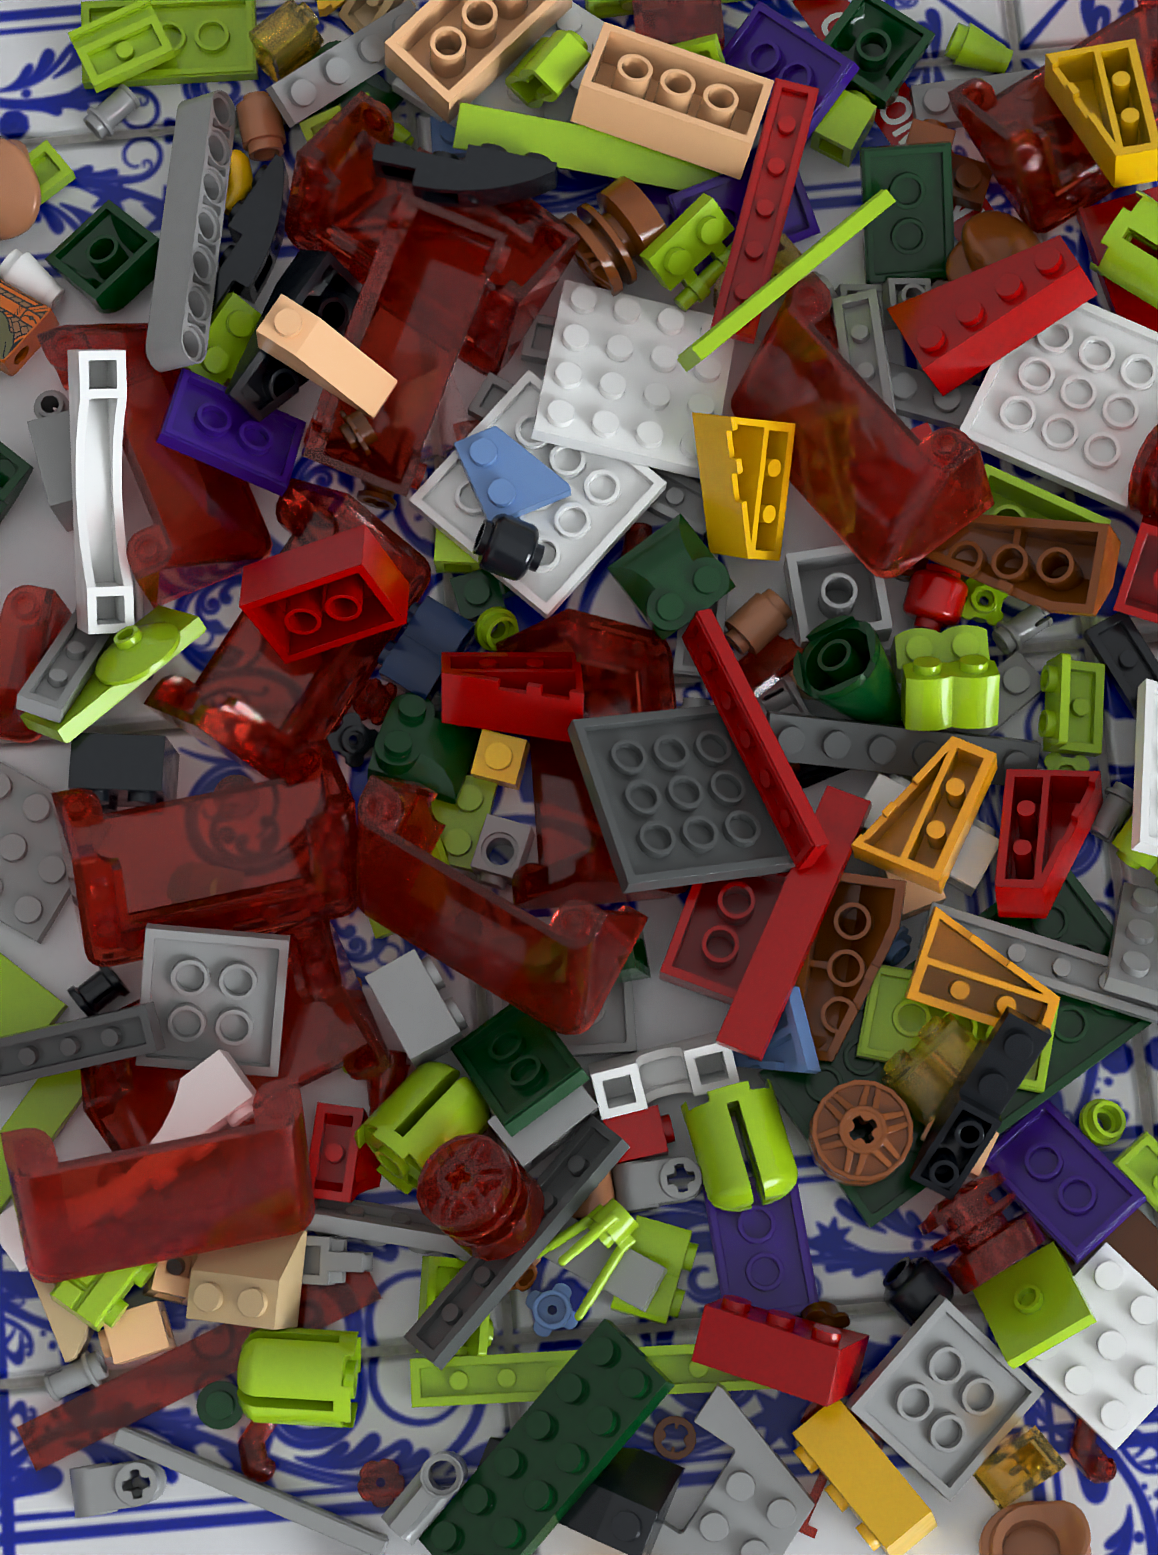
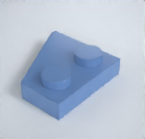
M497 426L454 442V450L487 520L491 521L498 514H507L518 518L571 496V488L565 480Z
M794 986L762 1062L732 1050L736 1067L810 1074L821 1072L799 987Z

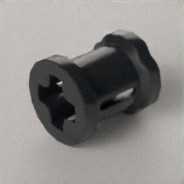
M104 960L98 965L99 971L78 988L71 986L67 990L87 1017L97 1015L119 995L126 997L130 993L123 981Z

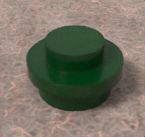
M215 1381L202 1389L197 1399L196 1408L199 1418L206 1426L212 1429L223 1430L239 1422L243 1416V1411L237 1400L238 1387L227 1381Z

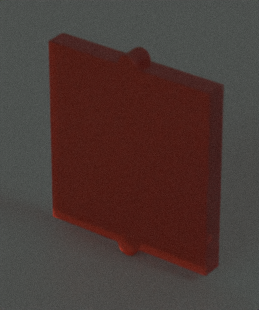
M777 635L757 655L749 652L738 661L756 698L760 697L793 670L794 657L797 650L801 654L804 651L803 648L797 646L793 638L786 640Z

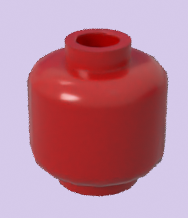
M930 563L926 564L925 569L917 570L911 575L903 602V611L908 617L915 620L914 628H926L940 633L941 628H951L959 624L968 595V586L960 579V573L942 565Z

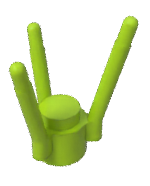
M614 1198L609 1200L604 1206L599 1204L587 1216L557 1234L536 1258L539 1259L587 1228L589 1232L559 1257V1265H566L596 1239L607 1249L614 1243L617 1245L576 1311L574 1318L577 1321H581L585 1317L625 1252L636 1243V1240L630 1234L639 1225Z

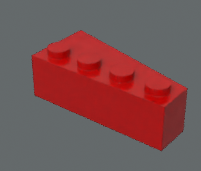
M1058 235L889 307L887 311L924 372L941 395L945 396L1098 295L1062 237Z

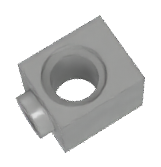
M487 813L470 865L474 874L480 876V883L500 890H505L507 884L519 887L535 837L532 826ZM508 845L514 849L513 857L508 863L496 865L490 862V853L496 846Z

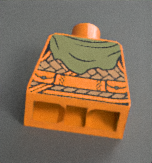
M1 280L0 371L13 376L25 365L60 324L51 308Z

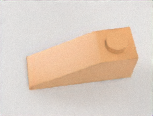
M282 293L256 330L257 344L260 349L356 410L360 409L364 415L372 420L398 384L397 379L320 317Z

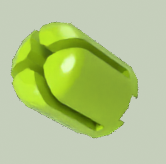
M1137 190L1135 193L1141 200L1132 211L1125 207L1121 209L1100 242L1108 248L1099 266L1090 262L1089 269L1102 277H1106L1158 309V259L1130 243L1132 238H1135L1158 252V202L1144 192Z
M428 1061L419 1065L355 1131L354 1135L358 1148L360 1149L367 1143L381 1163L376 1169L378 1173L407 1195L413 1188L421 1191L422 1199L483 1136L489 1126L487 1121L490 1119V1111L486 1100L468 1077H461L457 1080L460 1077V1071L449 1064Z
M767 1079L765 1088L751 1090L749 1081H743L708 1091V1102L691 1110L688 1109L687 1102L681 1105L683 1118L687 1125L698 1166L701 1170L708 1200L714 1207L725 1211L741 1212L752 1209L751 1204L754 1202L750 1181L731 1117L734 1116L762 1205L780 1200L796 1185L798 1170L770 1079Z
M307 1328L252 1329L242 1345L237 1367V1400L245 1416L255 1423L353 1428L358 1402H351V1399L356 1397L358 1373H361V1337H358L359 1332Z

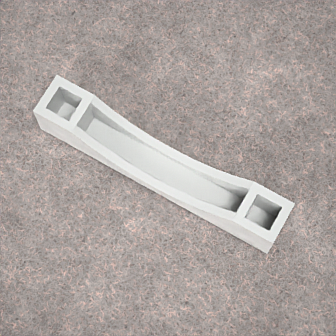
M67 350L77 628L87 634L118 633L121 629L134 625L133 583L126 547L122 499V440L127 402L126 350Z
M219 1049L180 1079L175 1101L162 1128L148 1147L126 1168L99 1184L77 1192L53 1196L25 1195L0 1214V1245L19 1272L36 1269L38 1273L47 1270L63 1257L59 1250L72 1240L80 1244L94 1235L100 1227L97 1221L112 1210L118 1215L135 1204L140 1199L136 1192L150 1181H152L154 1186L164 1182L178 1170V1167L175 1165L178 1160L189 1152L195 1157L217 1141L213 1135L227 1123L233 1128L249 1118L255 1112L252 1104L258 1101L261 1096L230 1053Z

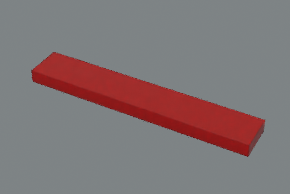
M775 78L711 328L771 279L819 88ZM762 312L731 336L730 339L754 344Z
M712 609L697 611L682 635V640L798 870L812 867L829 845V841Z
M827 785L815 815L829 841V845L812 867L798 870L795 866L790 869L716 1038L718 1045L762 1062L852 854L851 844L860 835L872 808L871 801Z

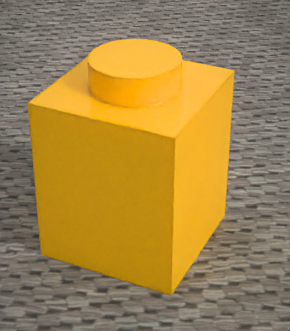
M482 729L470 774L474 778L519 790L531 746L525 739Z

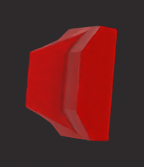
M317 1102L303 1197L351 1204L357 1195L380 1187L381 1174L376 1169L381 1163L367 1143L359 1149L354 1138L355 1131L368 1119L364 1108Z

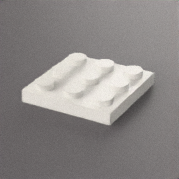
M1105 1242L1073 1275L1097 1322L1029 1360L1024 1365L1112 1450H1116L1158 1405V1291L1117 1251Z

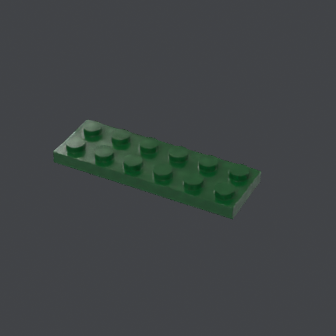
M604 1318L420 1536L419 1541L432 1555H532L675 1385L612 1321Z

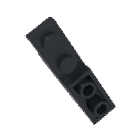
M390 142L389 145L376 143L372 156L376 177L412 184L415 202L446 207L501 205L541 195L556 189L558 184L557 162H552L548 157L539 153L530 152L524 156L509 153L503 147L490 143H484L481 147L468 144L464 161L459 160L454 154L445 151H435L433 154L415 151L412 146L402 142Z
M275 154L268 166L264 164L258 169L252 181V190L244 201L239 200L234 205L229 214L228 229L236 245H229L220 258L218 265L220 269L216 276L212 315L227 293L234 292L254 304L266 285L276 263L284 238L289 206L288 173L283 158Z
M1007 1006L986 1041L979 1040L951 1087L909 1174L910 1179L953 1200L1001 1126V1114L1051 1038L1052 1035L1049 1028Z

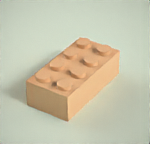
M429 0L384 42L385 65L449 124L458 115L460 102L470 104L572 8L573 0Z
M604 22L580 83L570 121L741 180L774 80Z

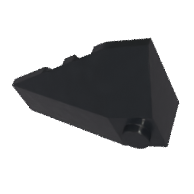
M300 249L276 283L225 391V394L256 422L263 420L299 392V387L309 381L300 373L260 349L257 344L256 330L281 293L320 317L357 348L363 344L386 310L329 251Z
M490 1437L478 1468L503 1438ZM622 1447L560 1520L559 1524L625 1554L650 1555L685 1468L642 1449Z

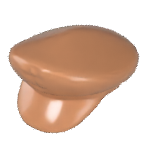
M0 138V240H7L22 235L34 224L40 210L41 189L38 177L30 163L26 145L16 139L6 140Z
M1064 1500L1015 1503L998 1511L986 1523L979 1539V1555H1091L1089 1523L1080 1508Z

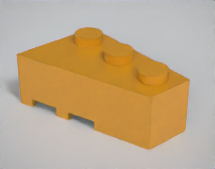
M952 736L912 778V782L894 802L891 801L882 810V815L868 830L855 839L851 844L854 858L941 894L998 769L996 753Z
M936 906L933 907L904 997L995 1027L1003 1012L1009 1006L1051 1029L1061 997L1005 958Z

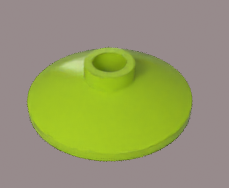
M154 622L139 627L131 625L121 629L114 636V642L103 652L96 663L95 674L97 678L105 685L119 686L149 675L162 666L176 651L181 639L179 630L170 622Z

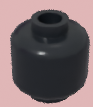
M498 514L491 521L487 519L483 521L475 539L473 554L478 555V563L481 569L506 579L517 581L523 578L528 570L536 572L541 563L545 546L538 544L539 532L535 525L507 514Z
M904 1257L889 1270L883 1280V1286L885 1287L884 1300L887 1306L910 1327L939 1294L951 1302L955 1291L952 1281L926 1257H916L912 1260L909 1257Z

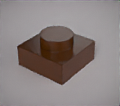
M952 153L953 204L980 212L995 166Z

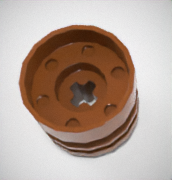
M625 176L619 177L596 193L601 214L591 205L583 203L577 207V216L569 213L558 220L563 239L578 267L597 287L610 290L613 296L623 291L622 281L627 285L637 281V272L632 259L645 270H650L640 257V254L667 229L666 224L651 201L632 180Z
M852 1080L836 1086L821 1099L808 1126V1146L814 1163L827 1177L845 1186L865 1187L884 1180L904 1162L913 1142V1121L906 1103L893 1089L876 1081ZM854 1120H857L861 1125L869 1123L873 1127V1131L868 1135L870 1143L866 1144L862 1138L853 1140L850 1137V1133L855 1128Z

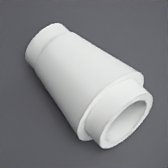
M16 248L7 255L0 265V280L51 309L59 303L65 293V289L59 286L58 282L29 251L23 253Z

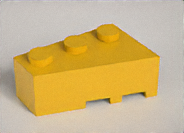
M1129 39L1045 54V89L1113 188L1158 181V130L1136 40Z
M692 412L710 552L746 559L780 561L796 423Z
M841 1400L828 1407L824 1406L792 1433L800 1445L793 1450L795 1455L811 1474L817 1469L821 1471L830 1483L824 1488L825 1492L842 1513L848 1508L852 1510L861 1522L855 1529L873 1551L881 1547L887 1555H903L938 1526L930 1508Z

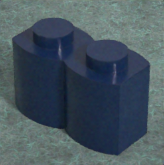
M427 596L422 604L414 602L408 609L407 624L403 625L406 627L404 633L397 642L391 639L385 645L378 657L377 663L382 665L379 674L383 680L405 693H413L424 700L428 698L432 701L441 687V652H464L474 635L475 625L435 599Z

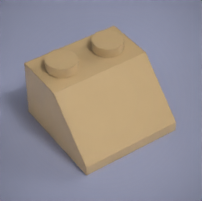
M221 1220L216 1221L191 1269L186 1319L271 1330L297 1327L307 1231Z

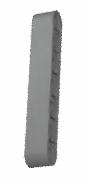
M222 90L184 100L177 108L146 337L147 358L151 366L161 373L202 363L207 354L236 125L234 103L230 96Z

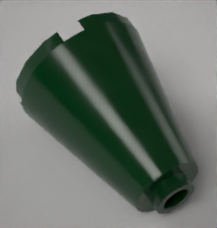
M843 615L826 620L806 636L810 642L802 654L797 650L793 663V675L798 686L808 696L852 720L897 725L901 721V690L879 636L865 620L864 622L855 620L853 616Z

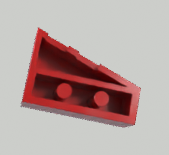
M441 652L442 723L571 742L567 728L573 719H583L584 711L580 652Z
M1006 769L994 885L999 917L1047 918L1103 804L1101 771Z
M723 1295V1298L705 1304L691 1361L825 1407L857 1390L870 1335L799 1318L781 1310H767L751 1306V1301L735 1295Z

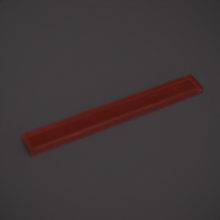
M346 1272V1283H335V1285L302 1284L298 1326L294 1328L323 1329L383 1299L371 1272ZM224 1323L18 1426L17 1430L35 1470L40 1471L118 1432L119 1428L130 1426L202 1390L208 1384L220 1381L236 1373L242 1345L255 1327Z

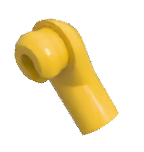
M237 149L232 150L224 212L228 216L234 205L239 200L244 201L252 190L253 173L250 160L245 153Z

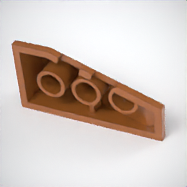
M928 510L920 555L1046 612L1096 617L1114 585L1121 541L1110 524Z
M843 872L796 981V987L800 988L818 1060L834 1062L901 926L907 881Z

